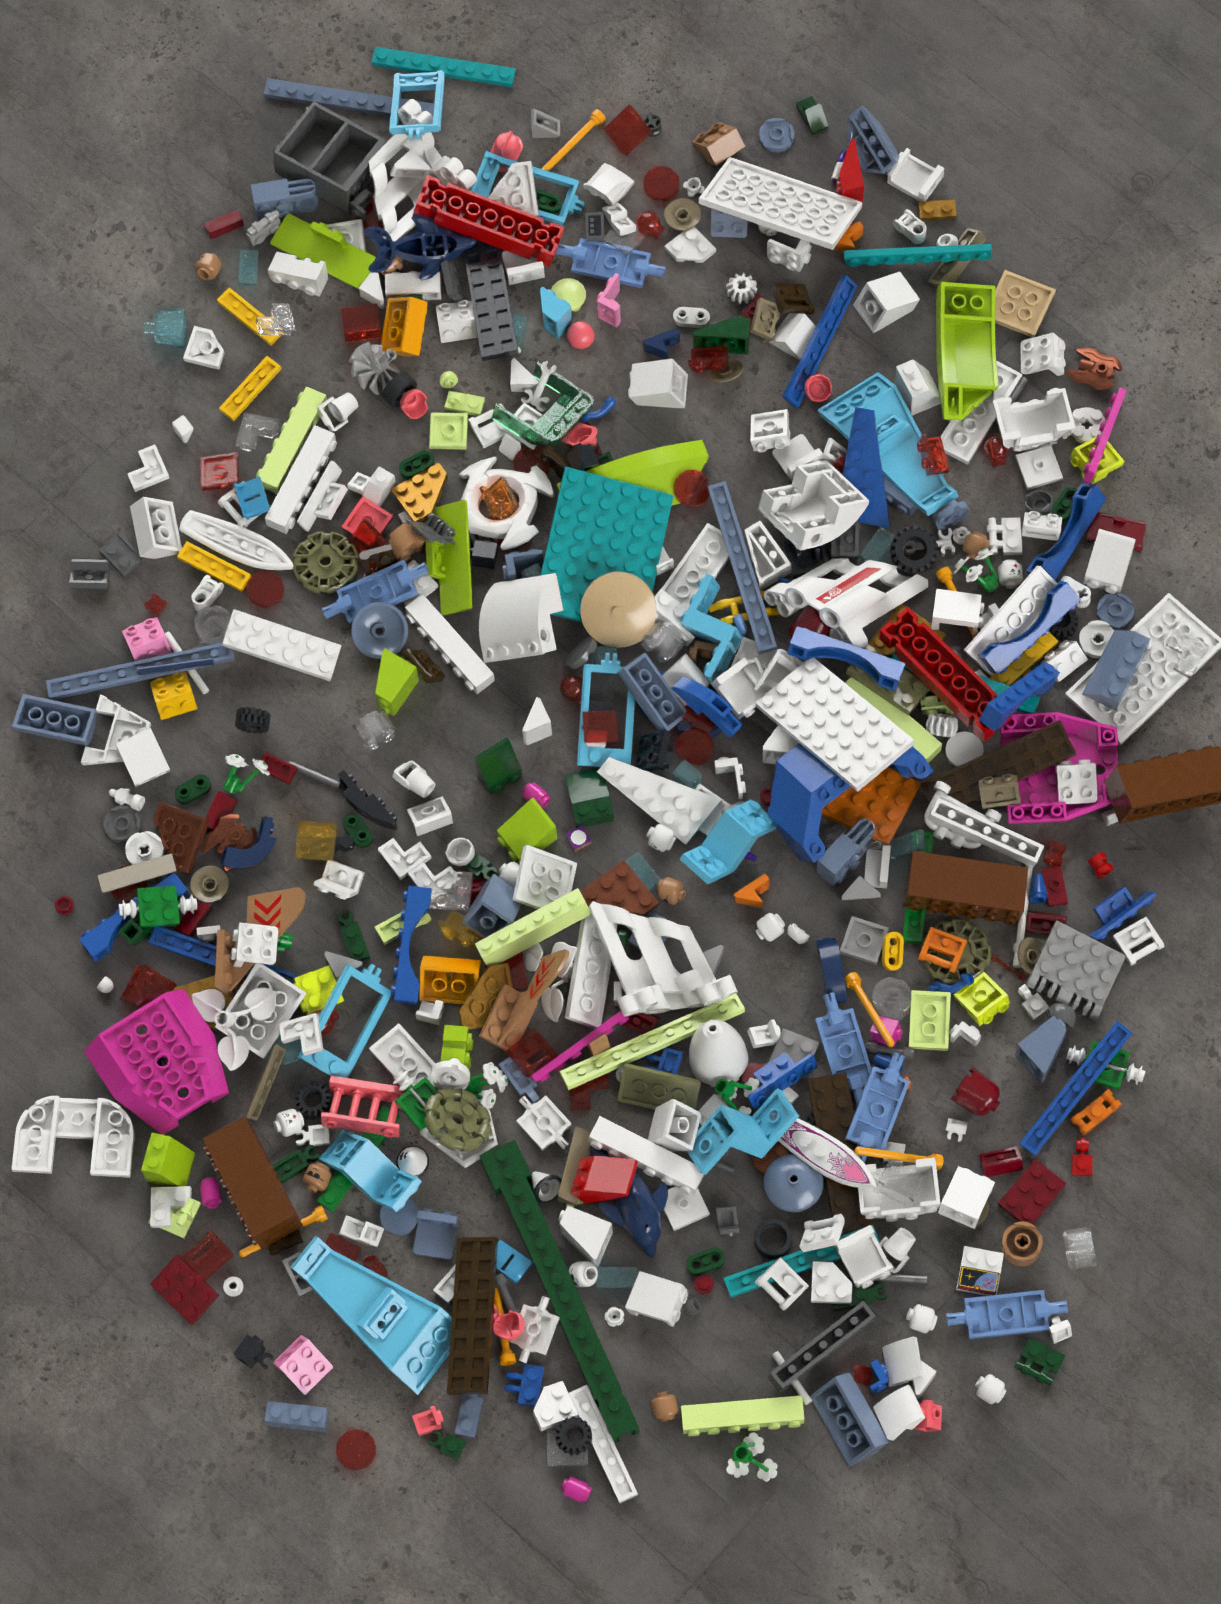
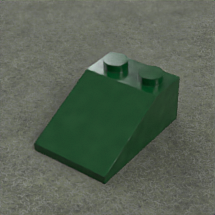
M744 316L731 317L694 331L693 352L749 355L750 318Z
M508 737L475 756L478 778L490 795L494 792L499 793L504 789V786L510 782H517L522 776L521 766Z
M600 768L565 775L576 828L582 825L583 827L614 821L605 778L597 772Z

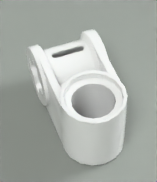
M906 209L898 220L895 219L893 221V225L897 231L905 235L913 243L922 244L926 240V225L910 210Z
M206 575L192 594L194 609L197 612L207 611L215 599L222 593L224 584L217 583L211 579V576ZM199 599H204V600H205V601L202 602V603H198V602H197Z
M1063 576L1061 581L1068 582L1076 594L1082 597L1080 598V603H1077V607H1088L1091 602L1090 589L1071 577Z

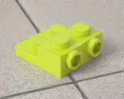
M1095 438L1074 448L1070 455L1072 465L1079 467L1082 471L1083 479L1086 474L1083 473V469L1086 463L1091 461L1088 458L1090 451L1096 447L1093 444ZM1108 441L1091 484L1105 478L1109 472L1123 466L1125 462Z
M330 965L293 979V984L307 993L300 1003L302 1012L310 1015L322 1011L337 983ZM342 994L338 999L336 1005L344 1002Z
M985 972L976 977L973 984L965 986L954 993L955 999L967 1010L968 1015L979 1026L989 1024L993 1020L994 1015L998 1012L1004 1013L1010 1004L1008 995Z

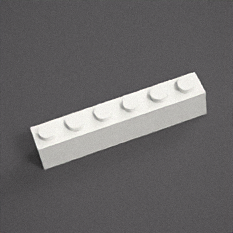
M314 425L273 501L270 511L265 516L266 526L287 534L289 529L293 528L297 513L300 514L304 507L303 502L305 498H309L311 495L313 483L319 480L321 468L325 467L328 463L329 453L333 452L336 448L337 441L334 433Z
M423 594L405 607V617L409 623H414L418 627L417 631L423 638L427 637L434 651L438 650L441 653L442 660L446 664L450 663L455 675L465 680L464 684L470 691L474 690L476 694H479L495 681L493 672Z
M937 798L927 819L1030 867L1036 865L1044 848V845L941 798Z
M599 1116L589 1135L588 1142L591 1143L590 1145L597 1150L603 1149L611 1157L636 1159L638 1161L637 1167L643 1169L645 1174L651 1177L655 1175L661 1178V1181L671 1186L673 1184L679 1187V1190L684 1194L694 1195L705 1175L700 1173L694 1163Z

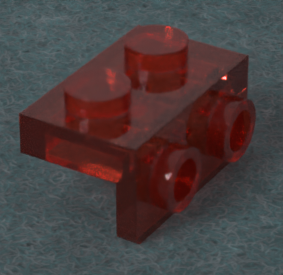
M725 345L691 349V360H688L691 371L700 373L706 370L720 371L728 369L729 348Z
M926 434L921 435L917 442V450L921 453V465L925 469L926 475L948 473L950 469L941 437L927 438Z

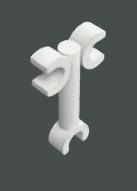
M548 361L543 362L541 365L543 373L535 392L527 388L524 392L529 394V399L526 397L521 398L523 403H530L541 412L546 410L541 405V402L548 403L550 401L547 397H541L549 375L556 371L555 365L551 367V370L547 369Z
M951 528L948 529L947 536L942 535L941 530H939V540H936V543H938V547H941L942 557L945 556L946 549L951 550V554L954 555L955 547L951 542ZM911 540L905 543V546L913 547L906 550V555H913L916 550L925 549L920 542L915 543V541Z

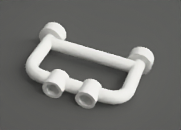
M937 781L934 786L936 793L924 815L926 825L934 830L933 836L940 840H943L944 837L950 839V845L956 849H960L961 846L968 849L980 847L982 844L976 841L970 842L963 836L927 820L937 798H941L993 823H998L1002 815L993 809H988L985 815L948 796L951 787L944 782Z

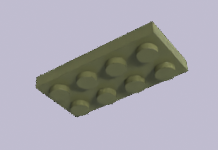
M870 645L865 648V650L881 654ZM853 664L846 671V674L907 715L912 712L930 690L920 679L905 669L896 692L878 686L866 672Z
M625 1063L617 1101L655 1110L656 1107L671 1099H675L696 1110L701 1080Z

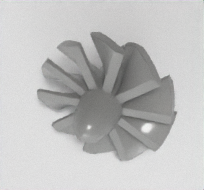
M366 342L357 347L349 359V362L352 363L351 374L353 377L358 376L360 386L363 389L372 380L369 388L374 394L378 395L377 379L382 384L384 390L387 385L384 377L389 380L394 378L386 370L399 374L398 368L393 363H390L396 359L397 354L394 350L391 351V349H388L386 352L381 351L382 345H370V342Z

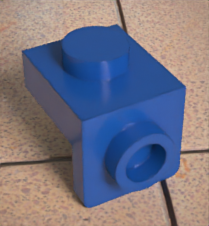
M875 1360L870 1363L869 1367L877 1380L876 1383L869 1386L871 1394L874 1392L877 1394L887 1389L889 1379L886 1376L888 1371L885 1365Z

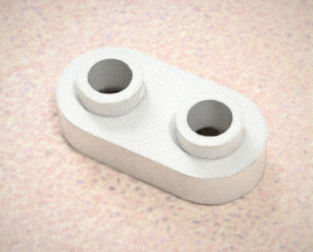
M679 307L673 313V321L680 327L704 328L710 322V314L703 308Z

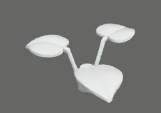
M564 942L555 943L552 949V953L564 949L569 951V957L558 974L562 980L553 984L551 988L548 987L541 998L545 1014L554 1022H558L563 1008V995L556 987L568 982V979L572 977L574 965L572 962L577 951V947L570 946ZM539 943L522 951L523 964L529 971H536L541 961L543 950Z
M257 988L250 991L244 1000L245 1005L249 1009L232 1013L222 1011L226 1001L224 995L219 990L207 989L192 994L193 1003L203 1019L224 1027V1030L228 1031L232 1036L224 1037L218 1044L219 1057L230 1071L240 1067L249 1053L247 1039L244 1036L235 1037V1033L230 1029L235 1022V1016L251 1012L252 1017L256 1020L268 1019L273 1014L276 1005V992L272 989Z

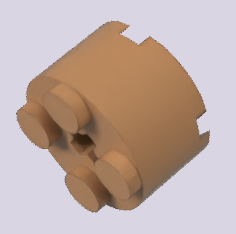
M407 523L396 528L389 535L391 539L389 541L385 539L383 543L384 546L391 544L393 555L397 562L405 560L408 563L412 558L411 555L415 552L421 553L426 548L424 536L421 533L415 532L412 529L413 527L407 525Z
M1023 1221L1014 1223L1003 1234L1001 1251L1004 1253V1259L1016 1266L1033 1264L1041 1252L1042 1236L1031 1223ZM1020 1241L1024 1242V1247L1019 1245Z

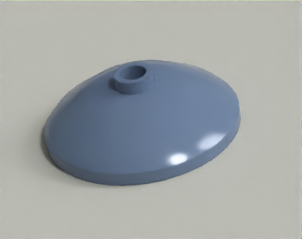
M384 602L371 603L363 607L356 614L351 627L352 639L356 647L364 655L381 659L384 648L394 654H397L403 648L408 637V624L402 612L395 606ZM376 628L382 629L381 635L376 634Z
M786 1154L774 1160L766 1170L764 1190L770 1202L777 1208L786 1212H801L809 1209L819 1200L823 1191V1176L796 1155ZM796 1177L798 1180L796 1182H791L790 1178Z

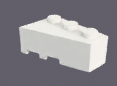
M276 252L268 268L269 278L275 283H283L292 289H300L308 295L320 297L328 280L325 261H320L318 264L311 262L310 258H305L303 261L296 259L297 256Z
M761 521L744 530L745 543L760 591L778 581L780 577H785L791 573V563Z

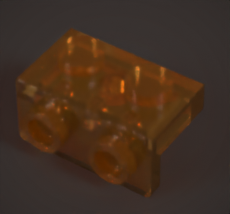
M500 477L489 488L484 486L479 488L482 493L481 497L486 502L490 515L494 518L506 519L520 507L506 478Z

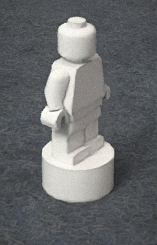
M130 789L109 790V795L114 797L115 802L121 806H124L123 804L126 803L137 811H140L144 806L145 797L138 794H129Z

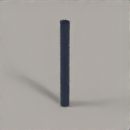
M210 657L139 667L138 674L143 675L214 665V659Z

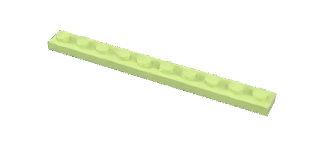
M734 994L720 1002L708 1005L560 1071V1076L567 1089H573L624 1066L625 1063L634 1062L694 1035L700 1025L709 1020L726 1021L744 1013L745 1008L737 994Z

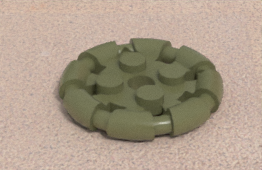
M321 531L307 536L303 543L300 542L292 557L294 559L292 570L297 581L301 582L305 589L320 594V592H327V594L336 593V590L345 587L347 583H351L354 580L359 566H357L359 555L354 544L350 543L344 535L332 531L331 533ZM324 540H329L330 545H323ZM328 558L331 561L328 565H322L320 563L321 560ZM307 559V563H301V560ZM344 560H349L350 564H345ZM310 572L312 576L308 579L306 575ZM341 573L344 577L339 580L337 576ZM321 581L327 582V585H321Z
M953 918L950 921H941L933 926V928L946 933L947 929L952 928L954 932L949 934L967 940L955 974L949 972L947 968L945 969L948 970V973L945 974L941 971L943 967L925 961L924 966L933 978L942 980V983L948 985L961 981L959 971L964 969L966 974L972 973L975 979L985 972L986 966H989L991 947L988 946V938L980 927L970 924L968 920ZM965 930L971 933L969 937L963 934ZM924 938L923 941H922L921 950H922V947H923V945H924V942H925L926 938ZM975 944H980L981 948L976 949ZM928 949L927 952L932 955L937 954V957L953 962L954 959L932 949ZM974 959L979 961L978 965L973 964Z
M447 1087L436 1091L435 1095H431L426 1102L424 1109L426 1127L429 1133L438 1139L439 1144L450 1150L455 1151L457 1149L461 1150V1152L476 1150L480 1147V1144H484L490 1135L491 1126L489 1122L491 1119L489 1112L473 1093L461 1088L455 1090L454 1087ZM453 1117L458 1118L461 1124H457L453 1120ZM441 1129L446 1132L445 1135L440 1131Z

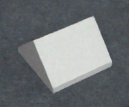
M789 313L769 343L800 360L816 326L805 314Z
M684 654L662 675L670 688L682 677L694 680L706 687L710 684L704 673L687 654ZM674 692V694L679 699L681 704L685 707L687 703Z
M538 697L535 699L522 730L525 745H530L552 735L551 721L541 699Z
M443 796L407 809L417 836L453 823L451 811Z

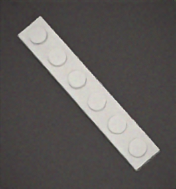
M585 1385L570 1392L569 1396L577 1410L578 1416L590 1425L592 1446L619 1504L637 1496L638 1493L588 1386Z

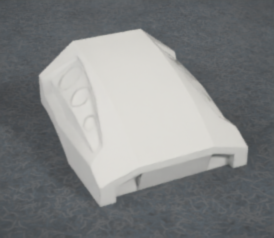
M604 163L587 183H584V189H588L594 196H600L608 205L614 206L630 190L634 180L613 166Z

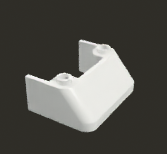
M778 649L756 683L754 690L757 691L761 687L765 691H770L804 662L788 655L787 651Z

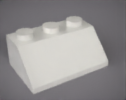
M142 497L131 505L130 509L140 557L157 559L179 554L182 546L173 502Z

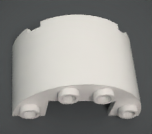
M1065 388L1050 389L1047 391L1044 400L1033 399L1026 403L1015 402L1011 404V397H998L992 402L1003 445L1007 449L1013 447V451H1031L1049 445L1052 446L1057 444L1059 438L1063 437V439H1066L1076 429Z
M935 1158L916 1159V1165L876 1169V1164L866 1165L877 1187L858 1188L861 1214L866 1219L880 1218L886 1219L887 1222H894L898 1218L906 1217L907 1220H913L918 1218L917 1215L936 1212L940 1206V1195Z

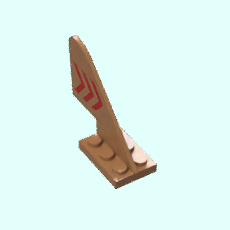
M295 887L248 896L246 923L275 926L278 928L279 938L303 910L306 893L301 888ZM225 929L217 930L215 987L230 997H235L241 986L240 981L256 963L244 962L242 967H234V960H231L232 948H235V941H232L233 934H230Z
M564 949L543 956L527 991L519 992L504 984L479 1037L511 1055L515 1054L538 1004L537 1000L563 969L569 957V951Z

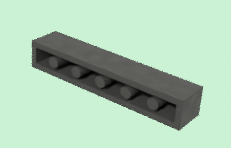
M862 1301L770 1372L768 1376L769 1381L779 1393H782L871 1324L876 1317L875 1314Z

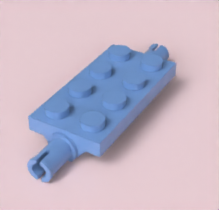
M580 238L579 244L575 245V247L561 243L557 247V255L572 257L571 273L608 281L610 277L613 278L615 273L619 274L620 284L637 288L643 287L647 275L663 278V274H665V266L650 264L651 253L598 241H586L584 238Z
M402 560L336 590L339 596L337 602L322 608L324 616L328 619L342 612L345 614L348 623L352 625L356 614L368 604L384 602L394 606L418 595L414 579L429 573L427 565L423 562L409 569L407 562Z
M833 992L830 995H823L828 1012L826 1013L827 1015L816 1018L815 1022L831 1074H847L849 1090L853 1092L856 1105L858 1106L872 1068L853 1008L848 1010L839 1009L835 993Z
M893 1053L889 1067L885 1070L875 1066L872 1067L845 1140L857 1144L858 1147L885 1149L910 1081L902 1078L899 1073L905 1056ZM858 1155L865 1163L867 1156Z
M1044 1290L964 1298V1312L946 1313L948 1326L965 1324L968 1327L969 1339L1049 1331L1048 1317L1051 1314L1068 1313V1307H1066V1300L1049 1303L1045 1299Z

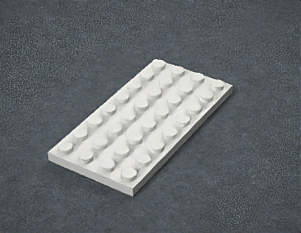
M732 157L727 159L699 197V204L831 250L834 249L862 209L863 203Z
M1170 593L1130 630L1144 635L1151 640L1117 711L1082 695L1097 663L1065 693V697L1092 721L1117 727L1118 744L1120 746L1221 648V638Z
M815 658L806 660L755 702L759 710L857 792L915 744L914 739Z

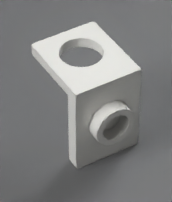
M663 546L659 564L656 565L657 576L674 568V560L668 557Z
M713 1094L698 1111L702 1113L701 1125L708 1120L721 1104L727 1106L716 1094Z

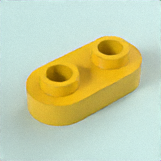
M898 932L887 933L883 938L882 965L888 971L898 970L903 963L904 939ZM890 939H893V945L890 944ZM889 958L893 960L892 965L889 963Z

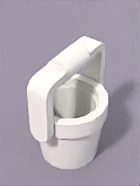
M347 392L337 399H334L333 396L317 407V411L325 426L330 431H337L348 423L347 418L358 408V402L352 394ZM327 404L333 417L341 422L335 427L322 409Z
M414 761L403 763L394 770L392 775L402 786L415 792L422 798L429 796L436 785L427 775L426 771ZM409 768H412V772L406 779L400 775Z
M904 1228L897 1230L889 1239L885 1236L879 1243L880 1247L883 1246L891 1256L902 1261L897 1268L893 1266L892 1273L899 1272L909 1260L907 1253L916 1240Z

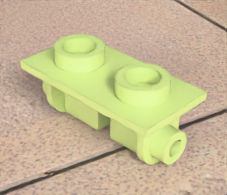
M937 696L924 697L921 700V707H923L922 715L926 714V716H929V714L945 712L946 714L953 713L943 702H938Z

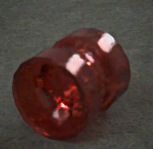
M1048 842V852L1044 855L1043 862L1054 867L1061 866L1063 862L1062 855L1065 854L1067 847L1059 842Z

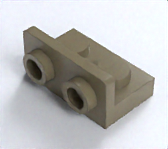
M764 298L757 300L750 333L762 337V343L773 339L776 333L775 325L779 320L780 313H778L779 311L775 303Z
M1005 774L1002 777H985L979 780L982 809L1021 803L1017 775Z

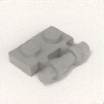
M276 209L271 213H266L263 219L258 222L255 221L246 230L248 243L252 247L262 243L270 234L277 232L281 222L278 217L280 214Z

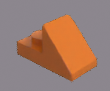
M860 221L848 227L833 250L844 252V250H855L852 241H857L863 235V225Z
M763 874L734 893V902L736 904L762 908L763 902L757 893L762 894L769 888L770 879L766 874Z

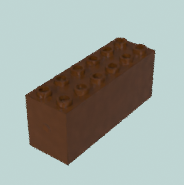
M1210 745L1201 750L1195 751V749H1190L1181 754L1177 752L1171 753L1167 757L1155 756L1147 761L1140 759L1132 764H1118L1113 772L1109 774L1104 784L1119 824L1221 803L1220 746L1212 747Z
M913 851L907 864L903 907H907L911 911L925 909L928 913L932 914L942 912L948 916L962 915L967 919L982 918L987 922L1003 921L1007 925L1018 924L1024 913L1028 868Z
M245 1116L203 1138L205 1143L203 1149L212 1161V1167L218 1173L219 1180L227 1191L228 1198L237 1210L236 1214L241 1223L244 1224L245 1231L254 1245L258 1244L261 1249H264L304 1227L256 1132Z

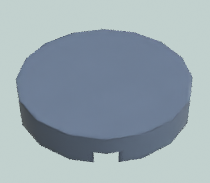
M782 118L768 119L759 129L760 144L770 152H783L790 148L794 142L795 132L793 126Z
M1119 592L1104 595L1099 600L1096 608L1099 621L1107 622L1112 629L1126 627L1131 623L1134 616V606L1131 599Z
M408 1198L405 1206L397 1212L382 1206L380 1220L383 1228L396 1236H403L412 1232L418 1224L417 1205Z

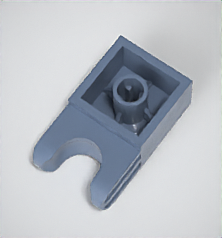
M287 179L251 184L258 221L263 219L266 213H271L275 209L280 214L278 217L285 218L288 213L291 215L315 211L318 207V198L315 195L316 187L311 179L290 182Z
M862 819L846 835L842 833L825 851L824 855L817 860V874L833 887L838 883H843L847 878L846 874L850 869L854 870L859 865V859L873 845L874 840L871 838L875 832L874 824L868 819Z

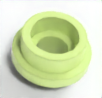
M452 371L444 372L440 376V385L444 388H452L458 382L457 375Z

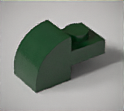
M138 913L134 919L130 918L118 933L130 945L135 946L147 939L154 927L140 928Z

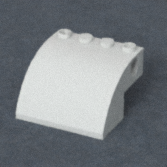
M827 460L796 466L792 485L763 490L758 510L797 549L805 550L826 544L843 534L862 515L869 504V500Z
M556 573L493 584L484 598L479 619V637L484 663L543 655L546 652L557 650L550 614L563 611Z

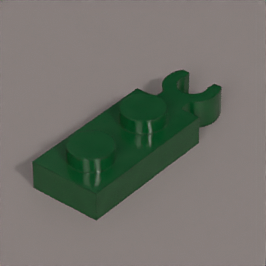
M348 911V919H343L341 914H338L339 922L344 925L339 927L349 957L358 961L369 959L370 954L358 921L352 923V912Z
M313 1145L308 1146L304 1153H301L298 1149L272 1165L282 1184L305 1171L309 1166V1161L315 1162L320 1158L318 1153L313 1156L310 1155V1152L315 1150Z
M878 1284L872 1289L871 1286L864 1289L862 1286L859 1288L852 1286L851 1305L833 1304L834 1311L854 1308L862 1301L867 1305L874 1304L873 1298L885 1300L887 1294L880 1295L878 1293L879 1289L885 1288V1284Z

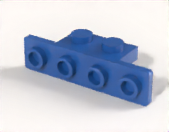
M1121 887L1093 908L1103 925L1088 936L1098 941L1104 939L1108 935L1107 932L1120 927L1123 924L1122 921L1127 917L1135 916L1139 908L1153 902L1152 899L1157 895L1155 892L1147 891L1134 901L1127 888Z
M784 1052L754 1072V1078L759 1080L761 1087L748 1095L751 1107L753 1109L763 1105L777 1088L783 1091L816 1069L818 1066L814 1055L810 1053L795 1063Z

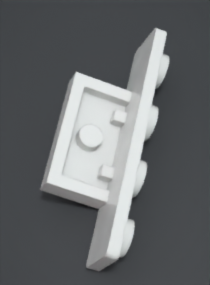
M334 461L329 462L297 520V523L304 531L309 532L317 517L331 520L348 490L345 485L336 483L342 470Z
M660 589L655 595L657 608L655 621L665 631L676 637L678 642L688 646L695 637L681 626V617L687 609L663 589Z

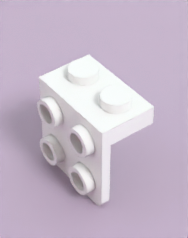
M769 239L767 242V258L775 264L779 263L786 266L789 270L800 272L804 264H808L811 258L809 252L812 245H810V242L801 239L796 249Z
M508 251L502 252L509 285L545 278L542 261L536 262L537 258L532 256L526 259Z
M461 300L458 303H442L436 306L441 343L478 338L472 301Z
M1055 333L1023 340L1021 342V373L1027 375L1049 369L1057 376L1064 375V367L1066 365L1064 341Z
M803 434L791 439L790 446H785L781 450L774 449L772 452L790 481L793 480L796 466L823 461L821 450L819 448L814 450Z
M1036 511L1025 512L1021 536L1058 541L1061 533L1062 517L1056 514L1041 515Z
M1079 760V764H1071V761H1062L1060 765H1055L1059 802L1078 804L1094 803L1097 801L1095 763H1090V760Z
M329 859L322 878L316 880L314 886H317V890L328 893L330 891L336 893V897L346 900V898H351L358 894L365 872Z
M239 923L237 929L233 930L232 941H235V948H232L231 960H234L233 966L242 967L244 962L267 965L275 964L278 928L275 926Z

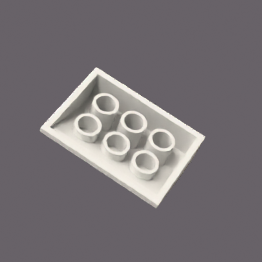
M256 963L225 1011L232 1013L249 1009L245 1005L244 1000L246 995L254 989L269 988L276 992L275 1010L268 1019L256 1020L252 1017L251 1012L235 1016V1022L230 1027L235 1033V1037L244 1036L248 1041L249 1050L264 1059L280 1035L279 1023L290 1020L307 993L265 965ZM216 1024L215 1027L217 1029H219L229 1037H232L228 1031L224 1030V1027L218 1026Z

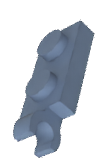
M515 1054L498 1064L520 1097L526 1094L532 1104L540 1101L539 1096L533 1090L537 1087L536 1082Z
M463 1395L455 1435L475 1439L483 1398L478 1397V1395Z

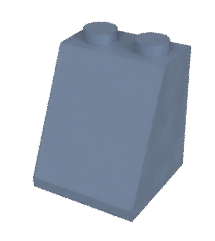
M493 874L481 889L461 924L483 939L512 924L521 906V903L512 900L515 888Z
M1052 1016L1018 1043L1015 1054L1040 1084L1044 1083L1064 1042L1067 1031L1065 1023L1061 1019L1057 1020L1055 1016Z

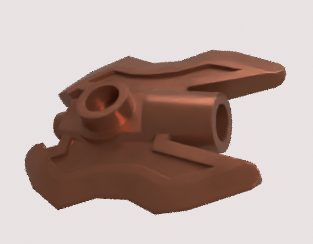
M1094 348L1076 349V352L1085 359H1081L1078 370H1066V374L1074 382L1091 385L1097 390L1108 389L1115 385L1112 380H1109L1115 377L1116 373H1114V370H1122V365L1115 355H1104Z
M238 814L223 816L220 818L216 829L206 835L201 851L205 854L217 844L219 846L216 848V851L221 856L224 847L227 846L242 850L248 849L257 839L256 829L252 827L250 832L247 833L246 826L243 823L236 824V820L240 817ZM224 867V871L231 870V868Z

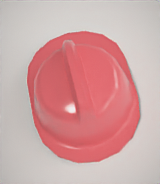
M512 131L502 133L496 138L491 153L517 161L523 148L522 140L514 135ZM499 167L498 171L505 172L508 171V169L504 167Z
M575 422L561 428L558 437L560 441L571 446L582 443V445L590 443L591 447L596 446L598 430L594 426Z

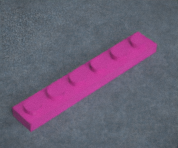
M1121 387L1117 394L1113 393L1109 403L1112 405L1107 407L1104 414L1106 421H1102L1099 427L1101 434H1097L1093 443L1096 447L1091 449L1088 456L1091 461L1090 463L1087 462L1083 469V473H1086L1083 481L1087 483L1091 482L1096 473L1127 390Z
M622 1011L618 1012L531 1077L535 1082L538 1080L540 1083L544 1082L550 1077L549 1072L554 1069L556 1071L566 1066L564 1061L570 1057L572 1060L582 1054L580 1051L582 1048L587 1046L589 1049V1043L600 1035L606 1034L607 1036L614 1031L612 1027L615 1024L619 1023L621 1026L629 1020V1017H624Z

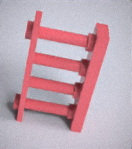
M336 1076L330 1077V1093H334L330 1112L321 1113L322 1126L384 1135L388 1138H399L400 1126L395 1124L399 1107L395 1100L407 1092L406 1090L399 1091L400 1086ZM342 1095L353 1096L349 1116L337 1114ZM361 1098L372 1099L368 1119L357 1118ZM380 1101L392 1102L387 1122L376 1121Z

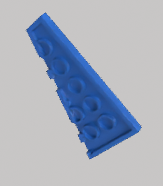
M855 407L843 476L869 500L868 506L857 521L859 523L890 528L875 410Z

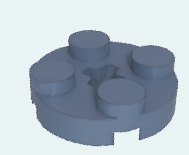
M956 500L947 503L945 509L936 512L932 516L936 527L939 530L947 529L945 525L951 523L954 526L961 522L968 515L967 510L970 511L967 503L964 501L957 502Z

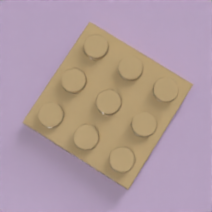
M1005 270L995 290V323L1034 338L1052 302L1056 289Z

